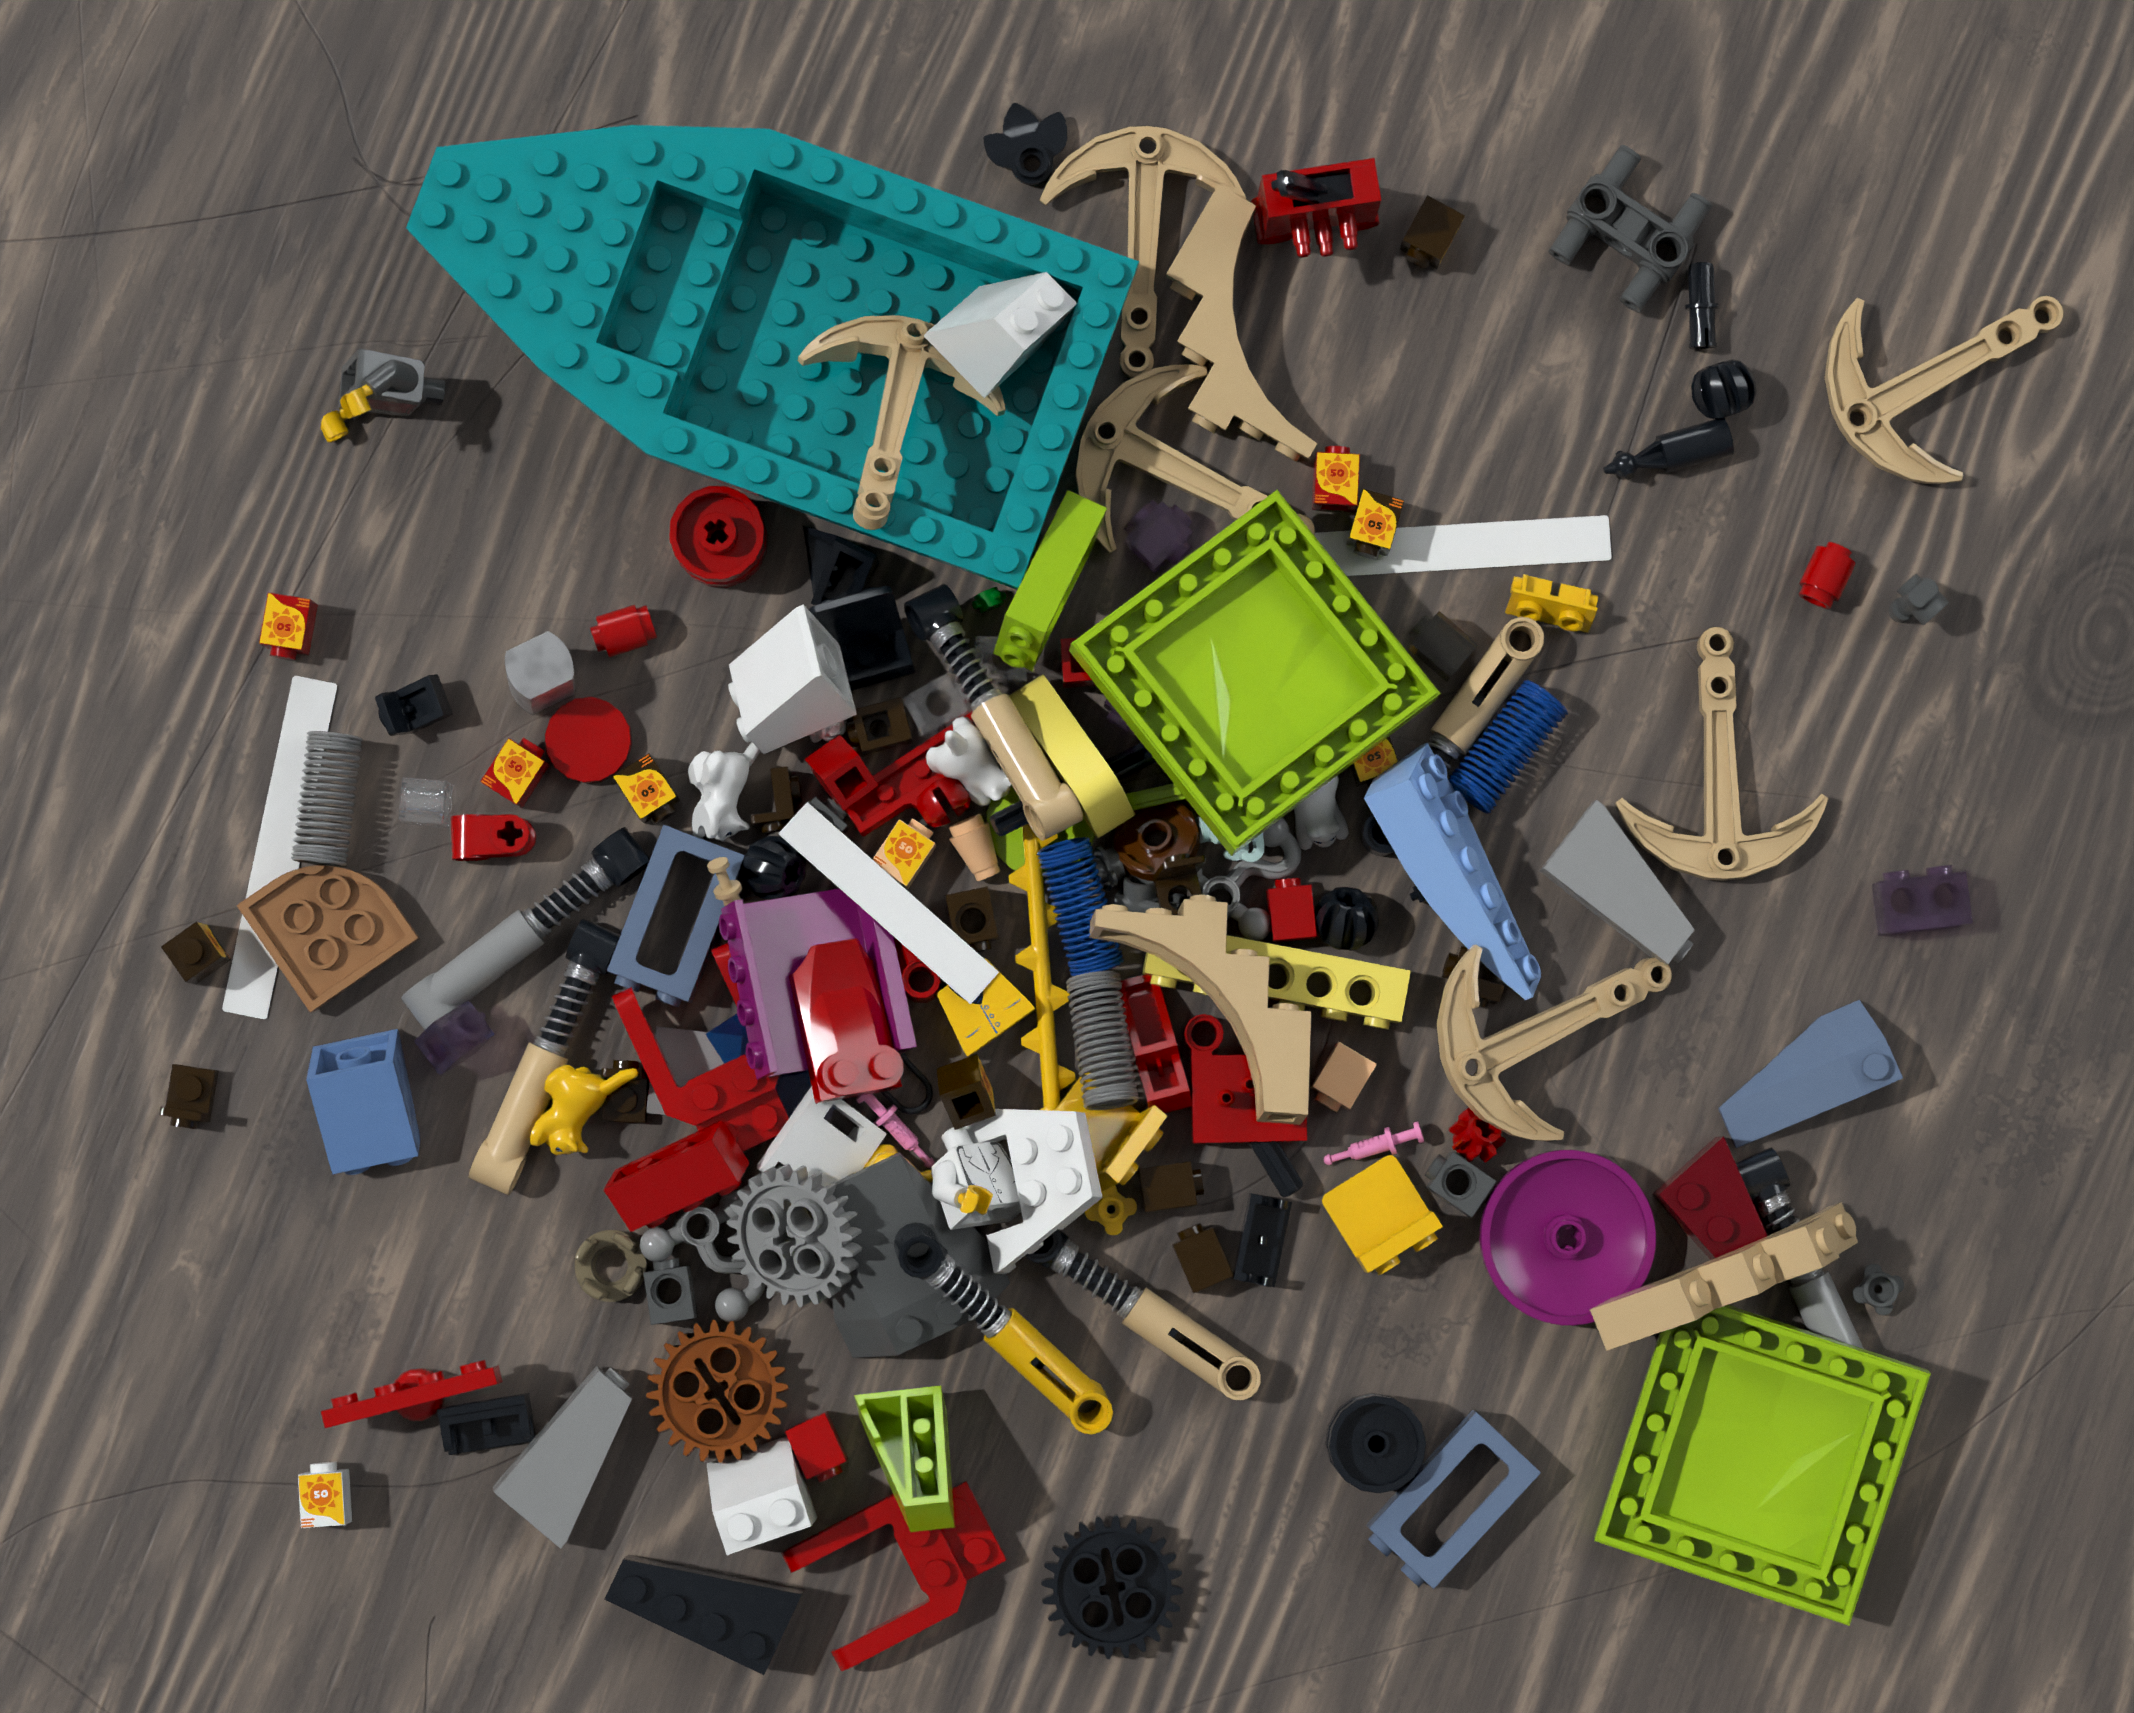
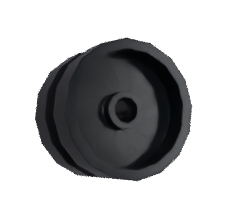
M1367 1393L1352 1397L1337 1408L1328 1424L1325 1444L1331 1464L1346 1482L1361 1491L1381 1494L1399 1489L1414 1478L1424 1461L1426 1440L1421 1422L1409 1407L1389 1395ZM1379 1435L1382 1437L1381 1442L1384 1444V1448L1381 1451L1377 1452L1375 1449H1372V1451L1369 1449L1368 1442L1372 1436Z

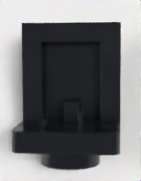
M438 674L428 675L397 691L384 692L375 696L379 708L380 721L390 736L412 734L453 715Z

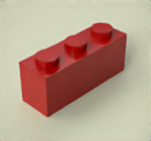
M721 1120L615 1169L603 1190L630 1232L645 1225L651 1229L662 1224L669 1218L671 1213L680 1209L684 1212H689L700 1206L706 1197L717 1192L720 1196L734 1191L741 1185V1178L750 1162L724 1121Z

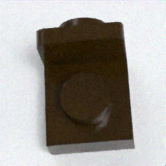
M613 1060L612 1068H602L601 1077H604L605 1080L621 1070L634 1068L638 1071L636 1078L625 1083L607 1096L602 1104V1121L647 1123L646 1109L649 1078L645 1070H639V1061Z
M172 1064L165 1107H160L159 1115L171 1117V1126L196 1129L197 1121L210 1122L219 1071Z

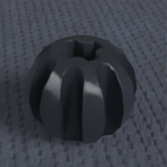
M1734 359L1700 369L1694 375L1691 385L1692 399L1697 409L1707 418L1720 419L1747 410L1754 403L1757 392L1756 381L1750 368L1743 362Z
M767 836L753 842L749 846L742 862V877L745 884L755 895L762 899L771 900L795 894L806 876L805 857L779 836Z
M1336 887L1334 890L1327 892L1320 899L1314 912L1316 931L1323 942L1337 950L1353 951L1359 949L1372 940L1379 926L1378 910L1375 902L1370 895L1357 888Z

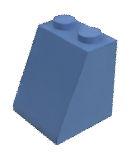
M398 1029L313 1046L306 1081L332 1174L345 1172L347 1175H355L365 1172L370 1166L384 1163L390 1166H398L409 1162L413 1157H418L420 1134Z

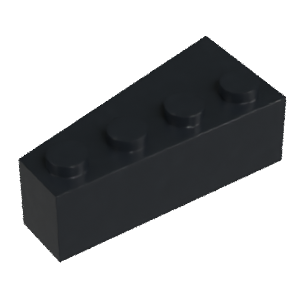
M628 1554L622 1560L604 1600L764 1675L805 1589L791 1586L786 1587L755 1579L740 1578L720 1572L705 1571Z

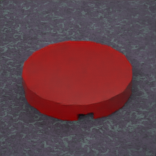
M595 697L575 698L560 706L550 718L545 733L546 752L554 767L567 778L585 784L603 782L617 774L627 761L632 747L631 728L623 713L608 701Z

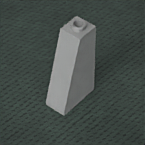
M1595 800L1539 872L1651 958H1656L1666 965L1671 960L1678 964L1694 944L1688 938L1695 929L1605 806L1598 800Z
M596 1366L493 1485V1491L497 1496L560 1549L570 1536L632 1400L630 1394L625 1390L630 1383L611 1367L606 1372H603Z

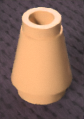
M981 814L968 817L949 827L952 834L949 840L971 873L974 874L976 881H981L1000 872L989 822L984 823Z

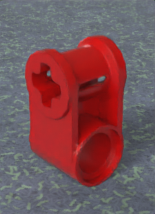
M466 814L451 816L453 861H481L499 857H519L529 853L536 844L537 835L535 828L530 822L517 815ZM513 825L516 829L523 832L522 837L515 839V846H513V843L505 840V834L512 832Z

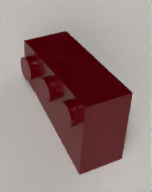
M1724 1136L1715 1137L1652 1194L1710 1260L1767 1237Z

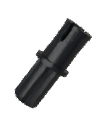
M1708 262L1692 263L1688 267L1689 304L1685 305V310L1689 311V348H1716L1715 310L1719 309V304L1715 303L1714 266Z

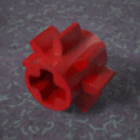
M1470 1108L1463 1111L1458 1116V1121L1449 1127V1131L1454 1134L1453 1150L1466 1157L1469 1163L1478 1155L1485 1163L1497 1154L1496 1150L1506 1142V1139L1501 1136L1502 1131L1479 1119Z

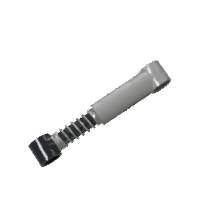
M626 827L617 830L597 845L591 852L594 858L581 867L582 871L578 875L572 873L573 878L568 882L563 880V886L559 889L553 888L554 893L549 897L544 895L545 900L540 904L534 902L535 907L533 909L527 907V910L521 912L519 909L440 970L428 975L403 994L401 1000L426 1033L432 1032L447 1022L465 1003L545 943L543 937L551 933L552 926L555 924L560 926L561 919L564 917L570 919V912L573 910L580 911V905L582 903L589 904L591 896L598 897L599 890L605 891V889H608L613 884L620 887L647 868L650 858Z
M1772 1147L1736 1163L1753 1204L1757 1205L1756 1208H1758L1761 1217H1766L1768 1222L1767 1229L1771 1228L1772 1233H1775L1800 1221V1219L1794 1218L1792 1214L1795 1208L1788 1205L1791 1200L1787 1196L1786 1189L1790 1187V1181L1781 1159ZM1821 1268L1789 1279L1793 1284L1789 1287L1790 1293L1808 1331L1864 1349L1829 1271L1823 1272Z

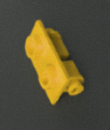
M1523 574L1522 578L1514 576L1510 589L1511 596L1505 610L1506 614L1528 617L1534 621L1557 625L1567 631L1589 633L1598 609L1596 607L1598 596L1591 594L1590 589L1561 583L1558 596L1550 595L1553 581Z

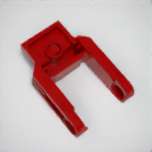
M727 942L711 951L737 1006L740 998L737 983L732 982L728 971V960L731 954ZM630 987L612 996L620 1018L665 1115L694 1125L698 1131L723 1120L742 1151H746L778 1135L789 1119L776 1091L780 1075L756 1079L755 1070L750 1068L744 1054L688 1080L686 1085L679 1087L650 1023L647 1022L638 1004L633 988Z
M967 1480L952 1488L954 1528L910 1532L895 1496L891 1494L781 1552L792 1573L886 1524H891L894 1528V1537L921 1590L929 1597V1599L867 1630L866 1634L841 1648L833 1649L831 1653L840 1671L847 1670L957 1613L967 1581L1007 1560Z

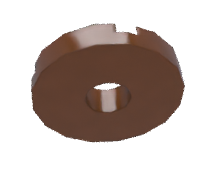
M1178 801L1135 810V816L1114 829V848L1119 854V860L1123 863L1124 868L1132 876L1147 881H1154L1153 875L1161 864L1164 863L1165 858L1184 853L1190 854V857H1195L1199 850L1200 832L1192 812ZM1155 831L1167 833V838L1162 844L1158 846L1146 844V839L1151 833Z

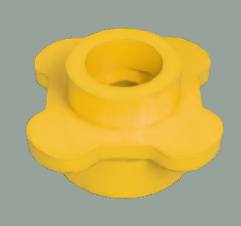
M1114 1185L1101 1191L1103 1198L1085 1211L1087 1219L1102 1224L1109 1235L1120 1234L1123 1229V1222L1128 1216L1134 1215L1137 1210L1135 1200L1123 1197L1117 1192V1188ZM1109 1205L1115 1207V1212L1112 1214L1107 1212Z

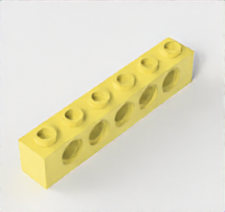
M1226 935L1227 954H1231V951L1235 949H1251L1257 952V956L1269 957V965H1279L1285 970L1287 976L1285 985L1281 989H1273L1268 986V999L1278 1000L1279 1003L1298 1005L1300 1011H1304L1305 1006L1322 1009L1321 1017L1333 1020L1347 1021L1348 1014L1365 1017L1363 1025L1389 1030L1390 1022H1402L1410 970ZM1146 952L1142 974L1152 976L1150 984L1176 989L1177 981L1194 984V993L1207 995L1183 972L1155 955ZM1312 973H1321L1327 978L1329 989L1325 996L1315 997L1309 993L1306 983ZM1355 981L1365 982L1371 989V999L1364 1006L1355 1004L1350 998L1349 990Z

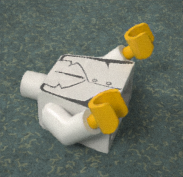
M953 1127L947 1130L941 1138L948 1152L932 1166L931 1174L933 1177L932 1194L935 1199L941 1202L950 1230L1010 1222L1021 1212L1012 1162L1001 1144L996 1141L973 1143L965 1127L957 1130Z

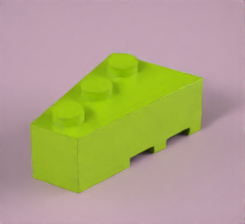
M941 1385L854 1395L860 1421L910 1532L954 1528L948 1418Z

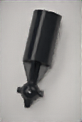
M1725 418L1714 419L1658 435L1655 442L1635 456L1628 452L1618 451L1613 461L1605 466L1603 471L1605 474H1616L1628 480L1634 477L1637 468L1664 469L1666 473L1733 455L1732 435Z

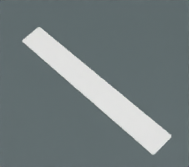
M1607 515L1396 528L1388 556L1379 554L1378 559H1369L1353 552L1355 547L1346 545L1350 531L1319 532L1314 535L1346 576L1606 561L1612 557L1609 517Z
M300 676L292 678L246 898L279 876L299 869L300 862L293 861L291 853L294 852L292 847L298 845L293 839L301 837L294 832L301 829L295 825L301 821L296 816L304 814L299 812L297 808L304 806L298 802L303 798L299 793L306 791L300 785L306 783L301 779L306 775L302 770L309 768L303 764V762L309 760L304 756L309 752L305 748L308 745L306 737L309 736L307 734L309 731L328 732L337 690L335 683ZM243 914L222 1009L225 1012L266 1019L278 965Z

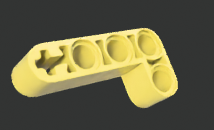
M1043 674L1009 695L1049 764L1061 781L1066 783L1075 794L1080 804L1083 818L1097 838H1100L1135 816L1114 772Z

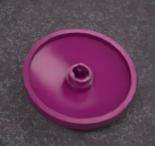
M1553 1150L1537 1154L1520 1162L1501 1178L1491 1192L1484 1207L1480 1223L1479 1242L1483 1264L1488 1276L1499 1293L1511 1305L1537 1320L1556 1325L1574 1326L1595 1322L1590 1311L1593 1307L1610 1298L1642 1287L1654 1259L1656 1229L1652 1210L1646 1196L1636 1181L1621 1167L1593 1153L1578 1150Z

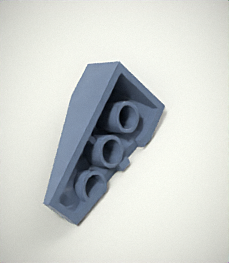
M1857 1000L1818 1017L1791 1044H1788L1770 1063L1727 1099L1718 1110L1735 1148H1738L1901 1080L1903 1076L1886 1038L1861 1001Z

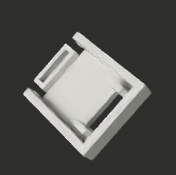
M811 1086L758 1162L757 1169L764 1172L773 1166L775 1167L777 1162L780 1164L776 1170L786 1164H790L793 1171L804 1165L807 1168L808 1178L820 1171L822 1173L821 1185L826 1187L833 1182H837L862 1170L887 1133L842 1099L815 1104ZM831 1107H834L857 1125L848 1136L824 1119Z

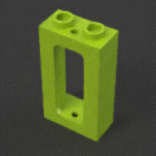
M1067 490L1005 614L993 654L1000 656L1008 665L1016 668L1024 667L1033 671L1094 548L1107 510L1106 507Z

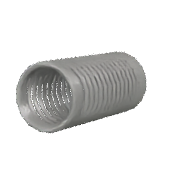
M309 731L307 733L309 736L306 737L308 745L305 747L309 752L304 755L309 760L303 762L309 768L302 770L306 775L301 779L306 783L300 785L306 791L299 793L303 798L298 801L304 806L297 808L299 812L304 814L296 816L301 821L295 825L301 829L294 831L296 835L301 837L293 839L298 845L292 847L294 852L291 853L293 855L291 859L309 864L345 867L347 866L346 862L348 860L346 858L348 855L343 852H348V848L307 841L348 845L350 843L348 840L306 833L349 837L351 834L348 832L332 831L310 826L351 829V825L309 818L351 822L353 819L351 817L329 815L309 810L352 814L354 811L351 809L328 807L313 803L354 806V802L312 795H327L354 799L356 796L354 794L331 792L311 787L355 791L357 788L311 779L357 783L358 781L353 778L314 773L331 772L357 776L359 774L357 771L328 768L314 764H328L358 768L360 766L357 763L333 761L313 756L360 760L361 758L356 755L331 753L317 749L360 753L362 751L361 746L363 744L361 742L363 739L358 736L342 733Z
M1115 971L1084 973L1073 976L1065 982L1067 993L1070 994L1068 1000L1071 1001L1069 1007L1072 1009L1070 1015L1073 1016L1071 1022L1075 1024L1072 1030L1075 1031L1073 1037L1076 1041L1074 1044L1078 1047L1075 1052L1078 1054L1076 1059L1080 1062L1077 1066L1081 1070L1078 1074L1082 1077L1080 1083L1083 1085L1081 1091L1084 1092L1082 1102L1084 1104L1083 1107L1087 1110L1120 1108L1134 1104L1139 1100L1137 1097V1085L1131 1083L1136 1079L1135 1076L1130 1075L1135 1071L1130 1067L1133 1061L1127 1060L1132 1057V1054L1127 1052L1131 1049V1046L1127 1045L1130 1039L1124 1037L1128 1035L1129 1031L1124 1029L1128 1024L1122 1022L1127 1016L1122 1014L1126 1009L1121 1005L1125 1002L1119 999L1123 996V993L1119 991L1122 988V983L1120 982L1121 975ZM1115 995V996H1112V997H1106V998H1100V999H1090V998H1095V997H1100V996ZM1073 996H1082L1077 999L1072 998ZM1075 1003H1080V1004H1081V1005H1079V1006H1077V1007H1076V1006H1073ZM1115 1003V1004H1110V1005H1105V1006L1090 1007V1006L1099 1005V1004ZM1076 1011H1085L1079 1014L1074 1013ZM1104 1011H1114V1012L1103 1013V1014H1094V1013H1099V1012H1104ZM1078 1018L1084 1019V1020L1079 1021V1022H1078V1021H1075V1020L1078 1019ZM1117 1018V1019H1113V1020L1093 1022V1021H1098V1020H1103V1019ZM1078 1026H1088L1082 1029H1077ZM1117 1026V1027H1111V1028H1106V1029H1097V1028H1102V1027ZM1081 1033H1082V1034H1087V1035L1082 1036V1037L1077 1036V1035H1079V1034H1081ZM1120 1033V1034H1116V1035L1096 1037V1036H1101V1035ZM1081 1041H1088L1085 1044H1079ZM1119 1041V1042H1114V1043H1109V1044H1101V1043H1106V1042ZM1081 1049H1091L1085 1052L1080 1051ZM1111 1049H1119V1050H1113V1051L1100 1052V1051L1111 1050ZM1084 1056H1089V1057H1091V1058H1088V1059H1081V1058L1084 1057ZM1084 1064H1094V1065H1090V1066H1088V1067H1083V1066H1082V1065H1084ZM1087 1071H1089V1072H1094V1073H1091V1074H1088V1075L1083 1074L1084 1072H1087ZM1087 1079H1097L1091 1082H1084ZM1087 1087H1097L1091 1090L1086 1089Z

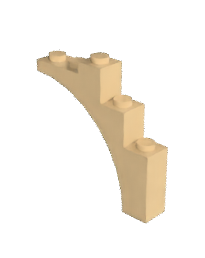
M1218 184L1166 273L1167 278L1173 281L1170 286L1173 291L1191 301L1195 295L1202 298L1177 341L1179 345L1184 347L1181 355L1201 367L1205 365L1206 361L1213 364L1188 407L1191 412L1195 413L1192 422L1214 434L1218 427L1226 431L1234 417L1241 420L1237 428L1260 441L1263 434L1278 442L1275 450L1295 462L1298 461L1300 456L1309 460L1318 443L1291 425L1266 398L1249 370L1238 340L1233 311L1234 272L1242 239L1256 211V205Z
M1193 895L1190 899L1183 900L1178 909V915H1172L1171 910L1164 908H1150L1146 910V913L1128 912V907L1116 904L1105 905L1102 909H1096L1090 920L1089 938L1123 943L1155 955L1188 976L1217 1005L1231 1024L1246 1055L1255 1090L1256 1121L1300 1125L1308 1115L1311 1011H1300L1298 1005L1279 1003L1273 1005V1008H1268L1269 957L1257 956V952L1251 949H1235L1231 951V954L1226 953L1228 903L1216 902V898L1210 895Z
M1842 1202L1732 1252L1602 1302L1590 1309L1606 1351L1695 1321L1714 1309L1758 1295L1777 1283L1825 1267L1840 1258V1253L1858 1243L1855 1222L1851 1215L1845 1211Z

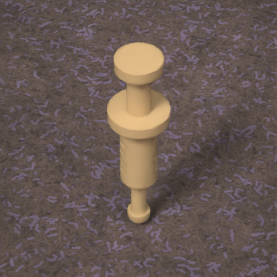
M719 857L710 861L707 864V868L710 873H716L719 885L713 891L715 898L722 900L724 906L734 900H740L739 893L742 890V886L738 880L729 879L726 871L730 865L726 857Z

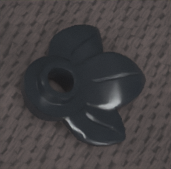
M1013 103L1004 118L1003 133H994L983 137L987 156L996 166L1011 169L1015 178L1023 184L1038 185L1043 183L1050 177L1053 171V158L1063 151L1066 146L1067 125L1061 112L1053 113L1039 123L1038 119L1028 109L1018 103ZM1035 158L1040 162V167L1036 171H1029L1024 167L1025 161Z

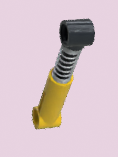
M915 1222L905 1225L898 1231L894 1240V1249L899 1264L906 1274L921 1280L925 1279L931 1286H934L935 1290L941 1289L944 1298L949 1296L952 1299L951 1305L958 1304L961 1307L960 1313L966 1312L969 1314L968 1320H975L977 1328H981V1332L984 1333V1341L1070 1419L1075 1429L1084 1434H1096L1107 1428L1112 1420L1113 1410L1110 1400L1100 1383L1084 1374L1014 1308L1007 1309L1004 1305L998 1306L996 1298H989L988 1290H981L979 1282H972V1275H964L963 1267H955V1260L950 1255H947L948 1250L939 1243L936 1234L930 1227ZM925 1243L929 1245L927 1252L921 1257L915 1258L907 1255L908 1250L914 1244ZM1046 1365L1055 1375H1057L1068 1386V1388H1065L1055 1377H1053L1044 1368V1366ZM1087 1400L1098 1401L1097 1406L1091 1412L1082 1413L1078 1411L1083 1402Z

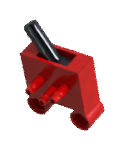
M1375 158L1291 171L1280 170L1277 173L1262 175L1258 197L1251 200V203L1256 205L1253 219L1257 243L1269 245L1293 239L1297 256L1304 258L1311 254L1309 230L1314 229L1320 255L1328 257L1334 253L1331 227L1339 226L1344 248L1346 250L1357 249L1358 231L1370 229L1380 224L1378 210L1382 200Z
M1196 1015L1188 1021L1183 1033L1184 1042L1190 1049L1192 1143L1248 1142L1279 1194L1283 1198L1292 1195L1303 1187V1181L1279 1142L1307 1141V1117L1300 1125L1257 1122L1255 1090L1246 1055H1212V1051L1217 1049L1223 1040L1224 1032L1222 1025L1212 1015ZM1206 1022L1212 1025L1216 1036L1211 1045L1203 1047L1194 1043L1191 1037V1030L1195 1024Z

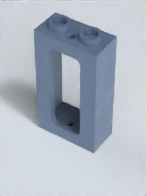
M663 825L607 971L617 975L615 984L625 988L632 987L636 992H639L642 984L657 990L654 999L679 1008L682 1000L689 1003L693 1002L712 953L711 950L714 948L719 935V917L722 914L721 908L725 906L722 900L715 898L713 892L715 887L719 885L715 873L677 971L673 975H665L640 965L637 961V954L675 856L679 852H683L707 862L719 857H726L730 864L726 869L729 879L739 881L743 871L742 862L745 855Z
M1472 1410L1424 1461L1414 1478L1399 1488L1366 1524L1373 1532L1368 1540L1386 1557L1392 1551L1395 1552L1405 1562L1400 1570L1418 1587L1426 1582L1434 1589L1541 1472L1483 1417ZM1484 1444L1508 1467L1507 1476L1434 1555L1424 1556L1402 1536L1401 1526L1476 1445Z

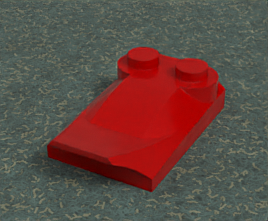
M858 938L810 946L806 958L798 969L789 975L815 1104L890 1091L902 1087L900 1079L904 1071L903 1060L900 1054L893 1048L873 960L865 952Z

